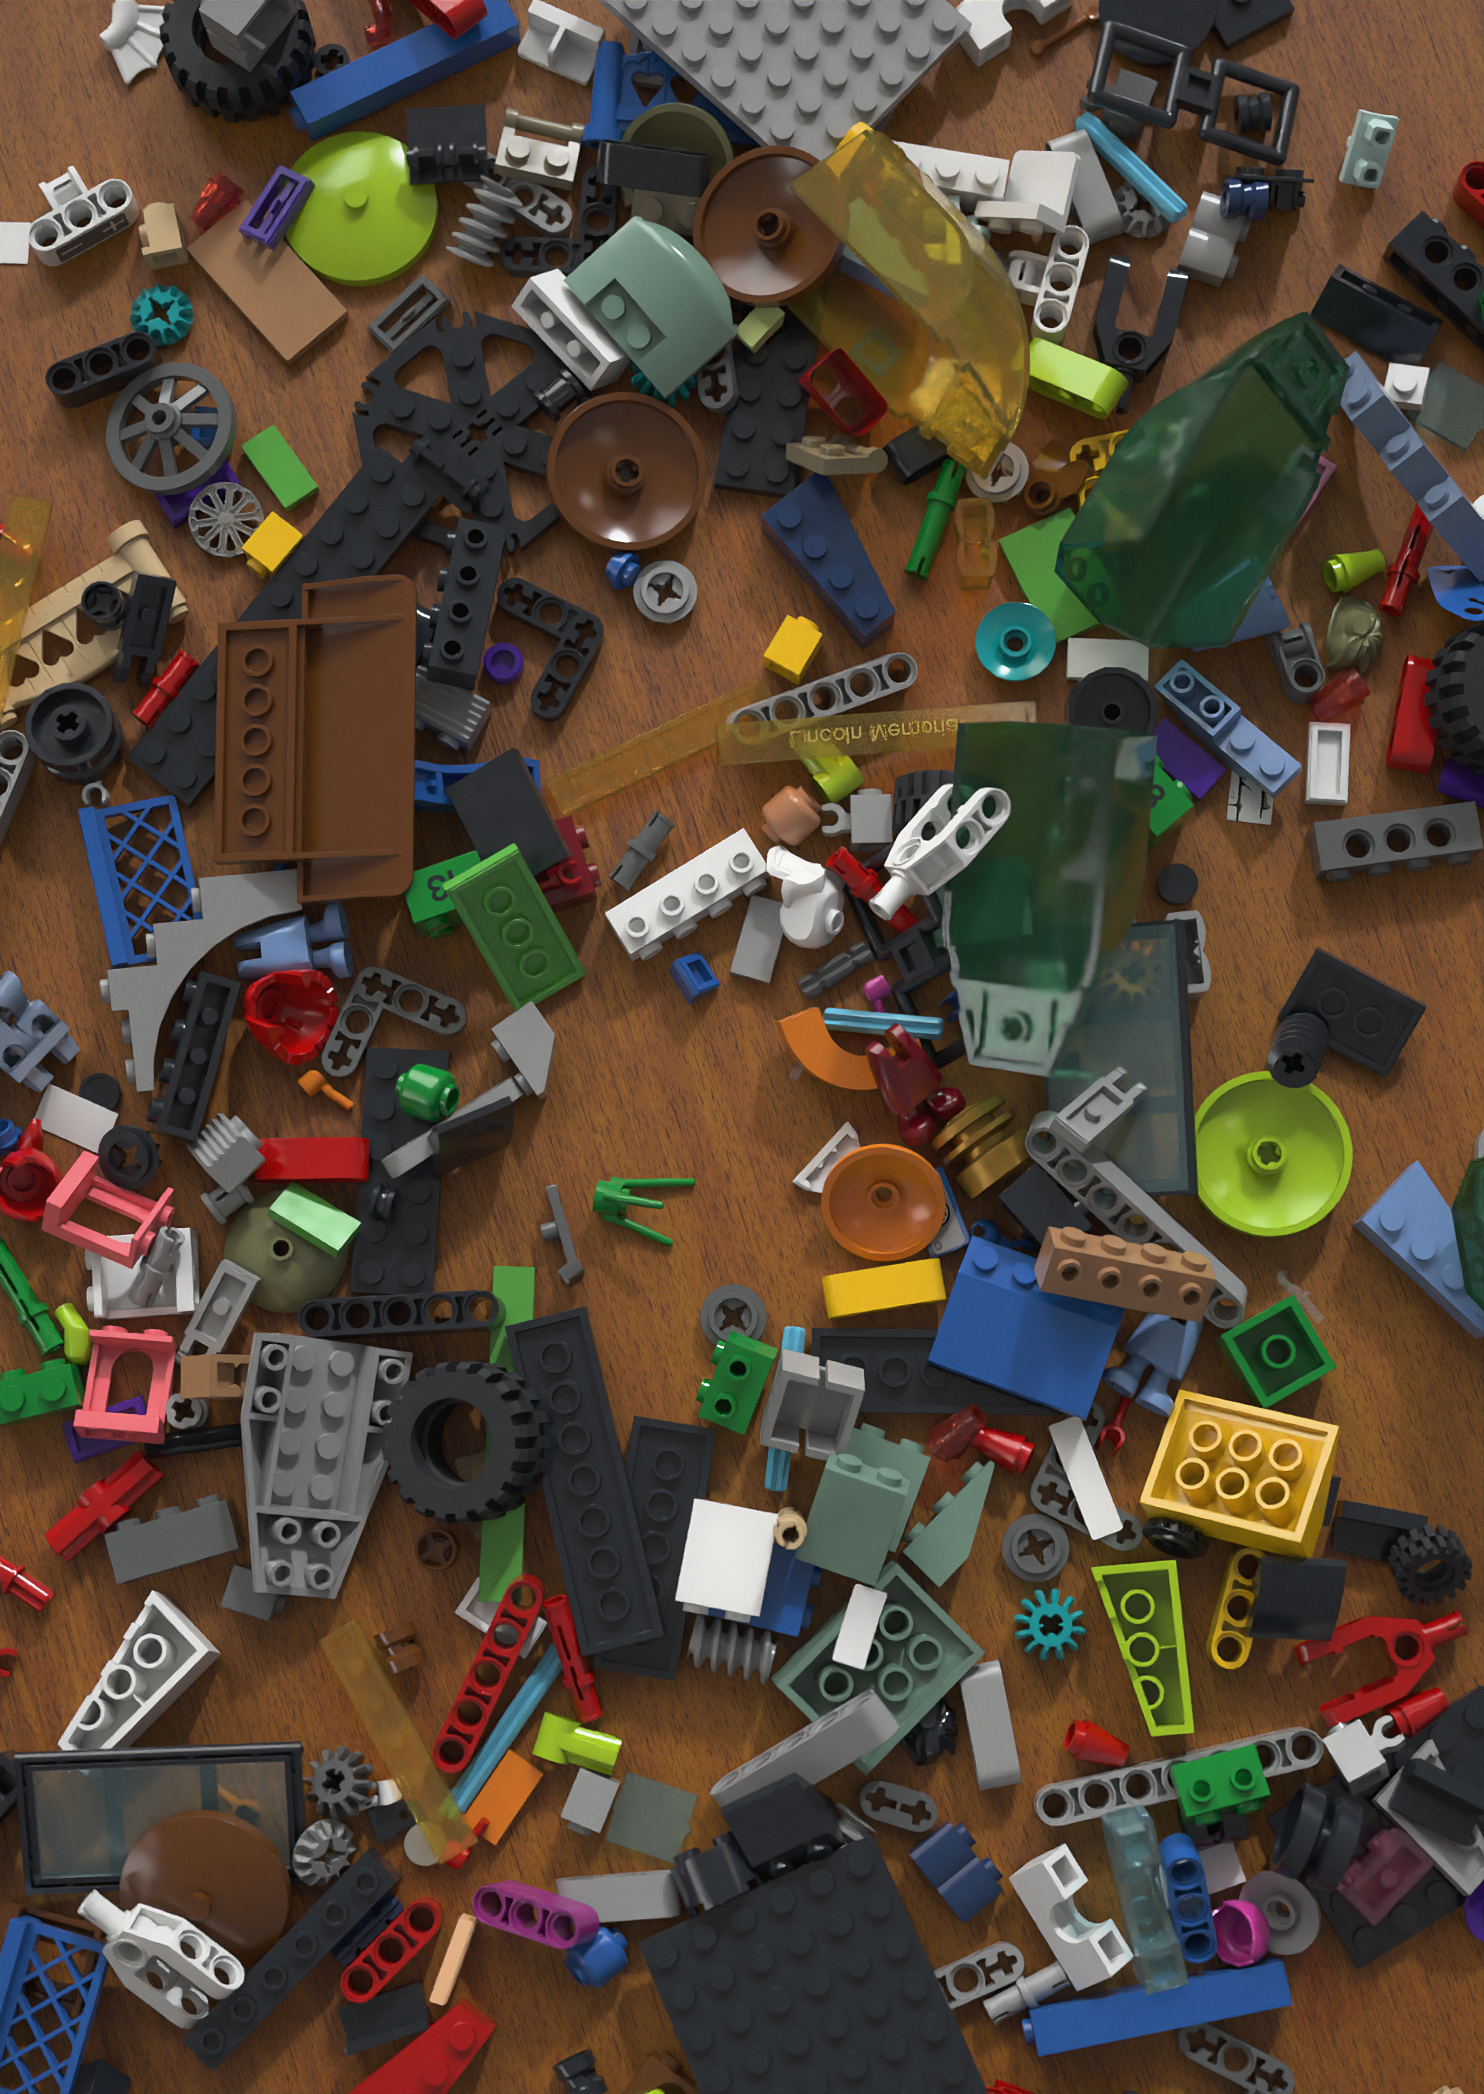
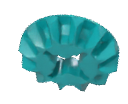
M157 283L155 287L148 290L142 288L141 295L135 301H132V310L129 318L134 331H141L150 335L156 346H168L177 343L187 335L193 323L194 312L186 294L178 290L174 285L170 287ZM154 304L162 309L170 307L167 311L170 325L160 318L152 320L155 316Z

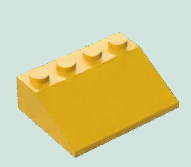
M1179 1389L1174 1403L1175 1408L1167 1422L1140 1499V1504L1148 1518L1167 1517L1174 1521L1180 1520L1181 1523L1193 1526L1194 1530L1202 1532L1205 1536L1288 1557L1312 1558L1324 1520L1340 1434L1339 1426Z

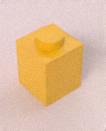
M272 511L242 546L248 559L247 567L262 579H265L267 576L272 578L303 540V534Z
M787 615L763 655V666L799 685L822 646L823 634L818 632L819 627L805 617L799 616L798 619Z

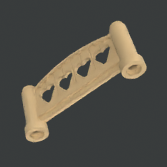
M140 520L128 522L109 535L106 542L113 551V556L0 625V731L10 727L18 720L15 714L17 708L32 704L46 689L61 683H84L114 664L116 654L119 651L117 646L121 628L107 631L100 636L94 635L92 642L81 644L77 640L78 610L83 611L81 596L84 590L94 582L107 581L112 583L119 591L129 595L134 571L170 577L147 541L150 535ZM177 586L168 620L170 625L181 621L189 614L187 609L188 603ZM44 631L72 642L74 645L73 653L67 657L60 656L59 661L55 665L49 666L44 664ZM9 652L37 663L40 668L38 675L34 678H25V682L19 687L11 686L9 684Z

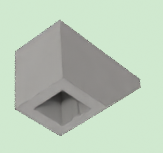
M531 1001L491 1028L497 1038L491 1042V1045L504 1063L511 1059L520 1072L514 1078L527 1097L535 1093L541 1101L548 1094L558 1040Z

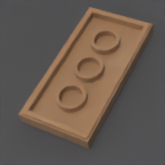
M245 199L189 245L186 250L191 258L290 366L348 318L349 314L283 239L275 251H272L265 244L260 245L252 238L247 239L242 236L238 229L253 207ZM264 218L262 219V221L260 222V224H259L258 227L256 228L257 230L260 228V226H261L262 223L264 222V220H265Z

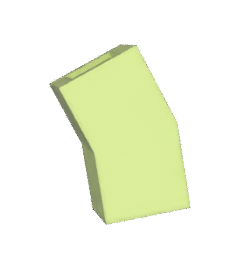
M756 307L737 327L738 336L736 338L755 354L768 338L783 325L785 312L779 307Z

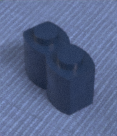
M947 1819L908 1852L961 1921L965 1923L1004 1891L998 1883L1004 1876L988 1856L980 1861L972 1851L971 1847L977 1842L960 1822L953 1827Z

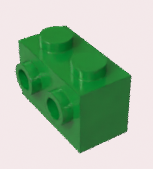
M734 1331L731 1332L726 1342L719 1340L710 1361L711 1364L717 1366L712 1380L704 1377L695 1400L702 1403L698 1417L745 1435L779 1349Z
M65 1358L41 1363V1371L26 1375L24 1369L1 1373L0 1425L9 1427L83 1408L86 1389L81 1366L66 1364Z
M1255 1744L1171 1766L1169 1773L1184 1824L1195 1821L1196 1827H1204L1220 1822L1222 1820L1220 1814L1237 1810L1238 1816L1258 1812L1263 1809L1262 1803L1267 1802L1271 1795Z

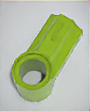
M813 722L799 730L800 733H795L792 737L793 747H791L790 739L788 740V745L812 775L811 780L827 803L836 804L864 784L865 780L853 761L846 754L841 755L830 739L823 741L820 738L819 734L822 728L817 722ZM807 730H809V738L811 740L815 739V730H817V740L815 742H808ZM802 731H804V741H805V742H803V739H802ZM823 731L821 736L823 739H827L828 736Z
M550 1712L544 1713L532 1754L568 1765L570 1762L611 1776L622 1739L582 1727L580 1722Z

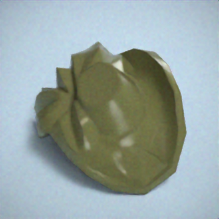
M1347 595L1341 597L1336 604L1326 634V647L1329 661L1325 665L1327 669L1342 670L1344 668L1359 667L1358 672L1362 675L1366 672L1369 664L1377 658V652L1384 642L1381 620L1376 610L1363 599Z

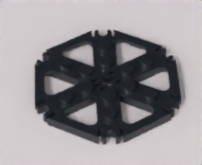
M466 311L462 312L464 323L460 328H452L447 315L442 316L443 333L440 334L435 318L365 376L367 382H362L361 384L362 391L373 396L372 401L366 404L355 401V410L361 415L352 412L362 466L376 450L374 433L377 428L382 426L422 439L427 433L490 482L472 505L474 521L507 527L505 545H507L509 556H514L516 551L514 538L519 540L520 552L522 553L561 520L552 502L527 521L519 520L513 513L505 467L546 480V461L554 438L523 427L542 411L534 401L533 394L537 391L543 392L558 378L557 374L561 369L568 371L585 391L586 397L584 399H576L578 407L591 400L592 394L588 387L566 364L561 362L562 360L555 352L554 354L552 353L553 350L532 329L474 311L476 327H472L471 317ZM489 336H498L532 348L535 352L533 362L491 396L482 352L483 341ZM425 349H438L443 355L452 404L399 387L395 382L397 372ZM476 428L478 431H482L484 428L487 429L485 432L486 441L483 443L479 440H474L472 443L469 442L472 438L470 430ZM424 521L411 538L445 548L450 529Z

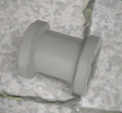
M244 1182L231 1195L221 1186L210 1194L204 1192L200 1195L206 1207L221 1225L227 1222V1216L246 1202L252 1204L256 1201Z
M181 1393L169 1398L165 1406V1412L168 1422L174 1427L194 1430L202 1427L207 1421L209 1406L205 1399H181ZM192 1402L191 1409L196 1412L193 1418L185 1417L182 1420L184 1414L179 1410L182 1403L189 1405Z

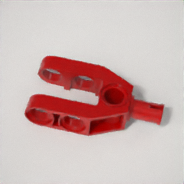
M1454 1610L1452 1613L1424 1625L1417 1619L1364 1615L1336 1627L1331 1641L1306 1640L1292 1647V1650L1300 1668H1302L1304 1665L1321 1657L1344 1652L1343 1648L1371 1637H1378L1380 1639L1383 1654L1392 1666V1673L1320 1705L1318 1709L1326 1727L1329 1728L1405 1697L1436 1660L1433 1655L1435 1653L1434 1648L1459 1637L1467 1636L1468 1630L1465 1624H1459L1448 1629V1627L1464 1621L1458 1610ZM1407 1635L1413 1641L1414 1650L1408 1658L1400 1659L1395 1653L1394 1645L1399 1637Z

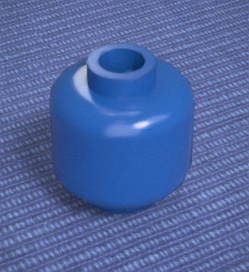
M600 1924L598 1934L592 1941L566 1949L568 1957L564 1959V1964L573 1978L583 1988L590 1985L593 1988L600 1989L626 1968L628 1960L624 1950L629 1947V1944L615 1926L607 1929Z

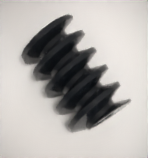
M1307 1012L1295 1013L1286 1017L1280 1023L1267 1057L1268 1070L1272 1078L1280 1085L1288 1088H1301L1309 1085L1316 1078L1329 1042V1030L1319 1017Z

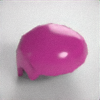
M1229 1900L1223 1901L1221 1906L1212 1911L1217 1939L1216 1953L1223 1962L1237 1967H1244L1257 1962L1264 1956L1269 1946L1271 1933L1268 1919L1258 1906L1249 1901Z

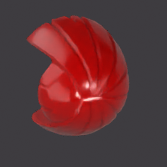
M294 969L270 973L252 983L246 990L244 995V1020L251 1034L269 1054L284 1063L301 1065V1062L306 1063L314 1059L318 1055V1051L323 1050V1045L328 1042L332 1033L331 1028H334L337 1022L338 1007L334 1004L338 1002L335 987L330 986L332 982L327 976L316 970Z

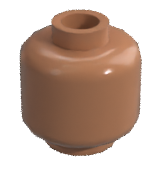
M785 786L763 806L762 816L766 823L762 826V829L777 845L783 840L791 846H796L820 825L821 818L819 812L822 810V807L803 786L797 789L792 786Z

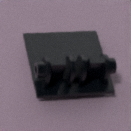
M485 104L407 109L408 150H406L407 166H409L410 185L483 181L480 178L481 175L489 178Z
M1240 166L1236 167L1235 174H1225V178L1240 179L1242 183L1249 184L1252 180H1266L1269 185L1268 210L1273 208L1275 185L1277 186L1275 209L1296 211L1297 207L1304 208L1306 197L1305 191H1299V183H1314V179L1304 178V170L1275 169L1274 177L1264 176V168Z

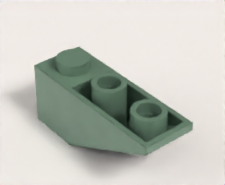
M991 1460L987 1461L984 1466L976 1461L960 1478L965 1484L955 1496L948 1491L931 1508L936 1516L925 1527L918 1522L902 1538L907 1546L901 1552L937 1587H940L969 1557L995 1466Z

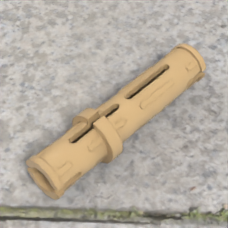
M785 1507L780 1510L776 1520L777 1525L774 1524L773 1527L776 1541L782 1547H787L786 1549L789 1550L798 1548L807 1535V1525L798 1509L794 1511V1507Z

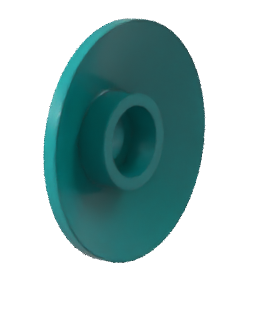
M1009 602L993 608L983 617L976 632L975 647L980 662L992 675L1006 681H1025L1039 675L1051 662L1056 648V634L1051 621L1040 609L1023 602ZM1019 640L1023 645L1022 649L1017 652L1011 651L1007 646L1009 641Z

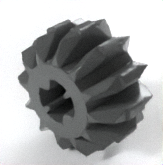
M339 1746L336 1753L329 1749L322 1751L323 1763L314 1760L309 1763L315 1774L314 1778L306 1777L304 1783L313 1786L314 1789L305 1798L311 1803L318 1802L316 1812L319 1815L326 1816L330 1813L333 1820L341 1821L345 1814L354 1818L359 1816L358 1803L364 1806L372 1804L366 1792L367 1789H376L378 1785L374 1781L367 1780V1777L375 1771V1768L372 1764H363L365 1759L364 1753L355 1751L351 1754L349 1747ZM340 1776H344L345 1780L341 1782ZM339 1784L341 1791H338L336 1789V1786H338Z

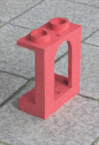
M83 1151L47 1199L41 1230L132 1269L142 1255L146 1257L149 1255L160 1228L163 1226L169 1227L175 1214V1208L171 1207L174 1189L168 1187L159 1201L156 1202L131 1190L120 1188L112 1182L96 1176L99 1157ZM86 1198L128 1216L142 1225L132 1237L131 1243H122L69 1221V1218L83 1199Z
M104 1326L102 1330L90 1329L89 1337L93 1342L83 1408L82 1410H76L74 1428L82 1438L164 1444L167 1427L165 1406L172 1395L176 1369L174 1359L179 1350L173 1336H169L167 1332L157 1329H146L144 1334L127 1333V1329L119 1326ZM138 1351L145 1353L153 1363V1375L146 1416L106 1412L112 1373L116 1361L128 1352Z

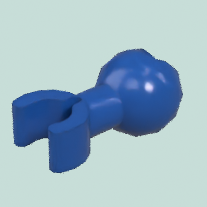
M978 1220L971 1226L969 1231L970 1239L972 1236H975L973 1229L977 1226L980 1229L978 1236L980 1239L1009 1249L1018 1248L1019 1246L1027 1250L1034 1249V1244L1028 1240L1013 1241L1001 1235L998 1225L992 1220Z

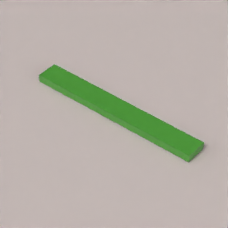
M494 1266L492 1294L500 1298L505 1304L506 1318L499 1328L491 1331L489 1363H496L506 1367L507 1373H515L505 1326L534 1319L535 1267ZM488 1424L486 1425L485 1467L490 1457L492 1444ZM523 1495L525 1503L518 1509L507 1511L506 1516L482 1521L479 1601L501 1602L513 1578L523 1574L526 1495ZM522 1586L514 1589L513 1594L516 1602L522 1603Z

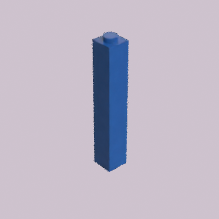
M483 0L488 11L487 17L458 39L451 38L433 23L290 91L293 107L288 110L297 130L305 129L311 142L520 43L519 23L506 0Z
M1273 1956L1259 1959L1257 1962L1244 1967L1229 1965L1042 2003L1035 2009L1028 2007L1029 2018L1021 2021L1026 2045H1034L1038 2056H1044L1292 2005L1284 1963L1279 1957Z

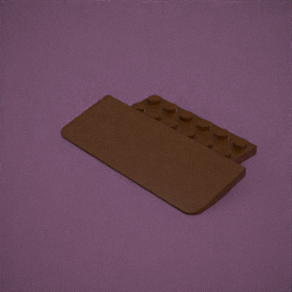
M399 574L375 575L302 584V619L218 623L213 862L217 865L297 862V903L301 906L395 898L405 894L413 882L417 589L408 577Z

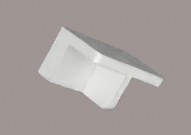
M533 0L527 11L530 26L517 50L518 56L581 85H588L595 72L597 49L600 48L601 42L606 41L605 29L540 0Z

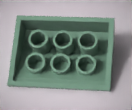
M890 1557L883 1563L876 1586L867 1583L862 1584L863 1586L887 1593L865 1668H856L832 1659L851 1598L850 1596L771 1677L776 1686L812 1722H815L867 1690H873L899 1723V1728L886 1742L853 1761L865 1775L889 1753L985 1654L949 1615Z

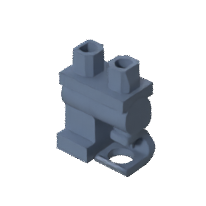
M5 971L0 976V1006L6 1007L16 1018L10 1027L0 1019V1070L13 1082H22L27 1087L40 1093L54 1077L39 1064L42 1058L50 1052L62 1064L66 1065L80 1051V1048L67 1033L70 1028L40 999L30 1002L22 991L18 976L11 971Z

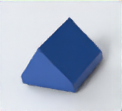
M700 952L676 959L672 962L668 971L689 1005L720 986L719 981Z

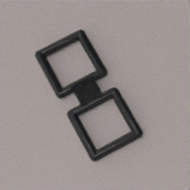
M1108 20L1103 24L1087 93V99L1090 103L1166 129H1171L1176 125L1179 109L1201 116L1198 128L1200 140L1275 166H1281L1286 162L1300 94V88L1296 83L1223 58L1215 59L1212 63L1211 72L1208 73L1189 66L1191 50L1185 45L1112 20ZM1115 40L1174 59L1163 110L1104 90ZM1225 77L1283 96L1273 147L1215 128Z
M894 843L865 860L861 865L867 870L872 869L876 873L885 868L884 864ZM845 883L843 890L875 959L884 962L894 956L903 979L891 987L892 996L901 1014L920 1016L910 993L954 968L981 1027L938 1052L931 1039L918 1038L922 1048L938 1070L998 1037L1000 1027L964 951L960 948H953L941 956L931 936V933L946 925L948 921L947 914L936 891L929 896L919 894L929 916L885 942L869 905L861 898H855L849 892L851 888Z

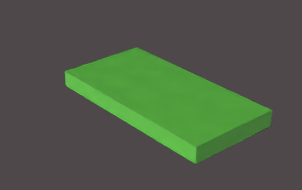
M515 843L442 884L515 1012L531 1001L536 1005L587 975Z

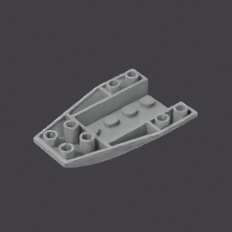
M254 1333L240 1417L253 1591L336 1598L390 1462L383 1461L382 1448H388V1437L382 1436L384 1423L391 1422L392 1415L388 1414L387 1411L392 1400L402 1399L399 1389L409 1381L412 1352L281 1333Z

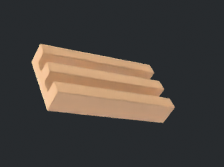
M466 1913L459 1917L429 2001L444 2006L450 2000L478 1923L477 1917Z

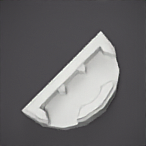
M848 1121L792 1181L793 1184L805 1191L822 1194L824 1182L833 1166L842 1157L860 1148L858 1135Z

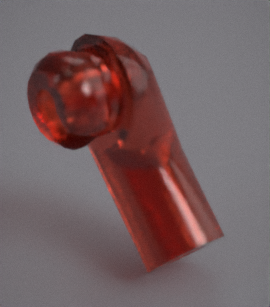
M368 0L375 23L368 24L363 29L367 43L370 46H376L379 43L384 45L391 38V6L388 0Z

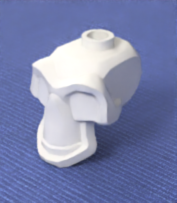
M775 846L771 848L767 855V872L772 876L783 879L781 889L783 905L780 908V926L783 933L790 942L802 948L817 949L829 944L843 926L844 914L842 910L845 900L842 891L845 882L834 872L822 868L821 864L805 861L790 853L785 847Z

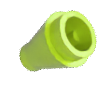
M1377 548L1364 552L1332 555L1329 561L1323 563L1322 575L1326 586L1331 592L1340 591L1341 593H1347L1375 574L1383 572L1386 563L1382 552Z

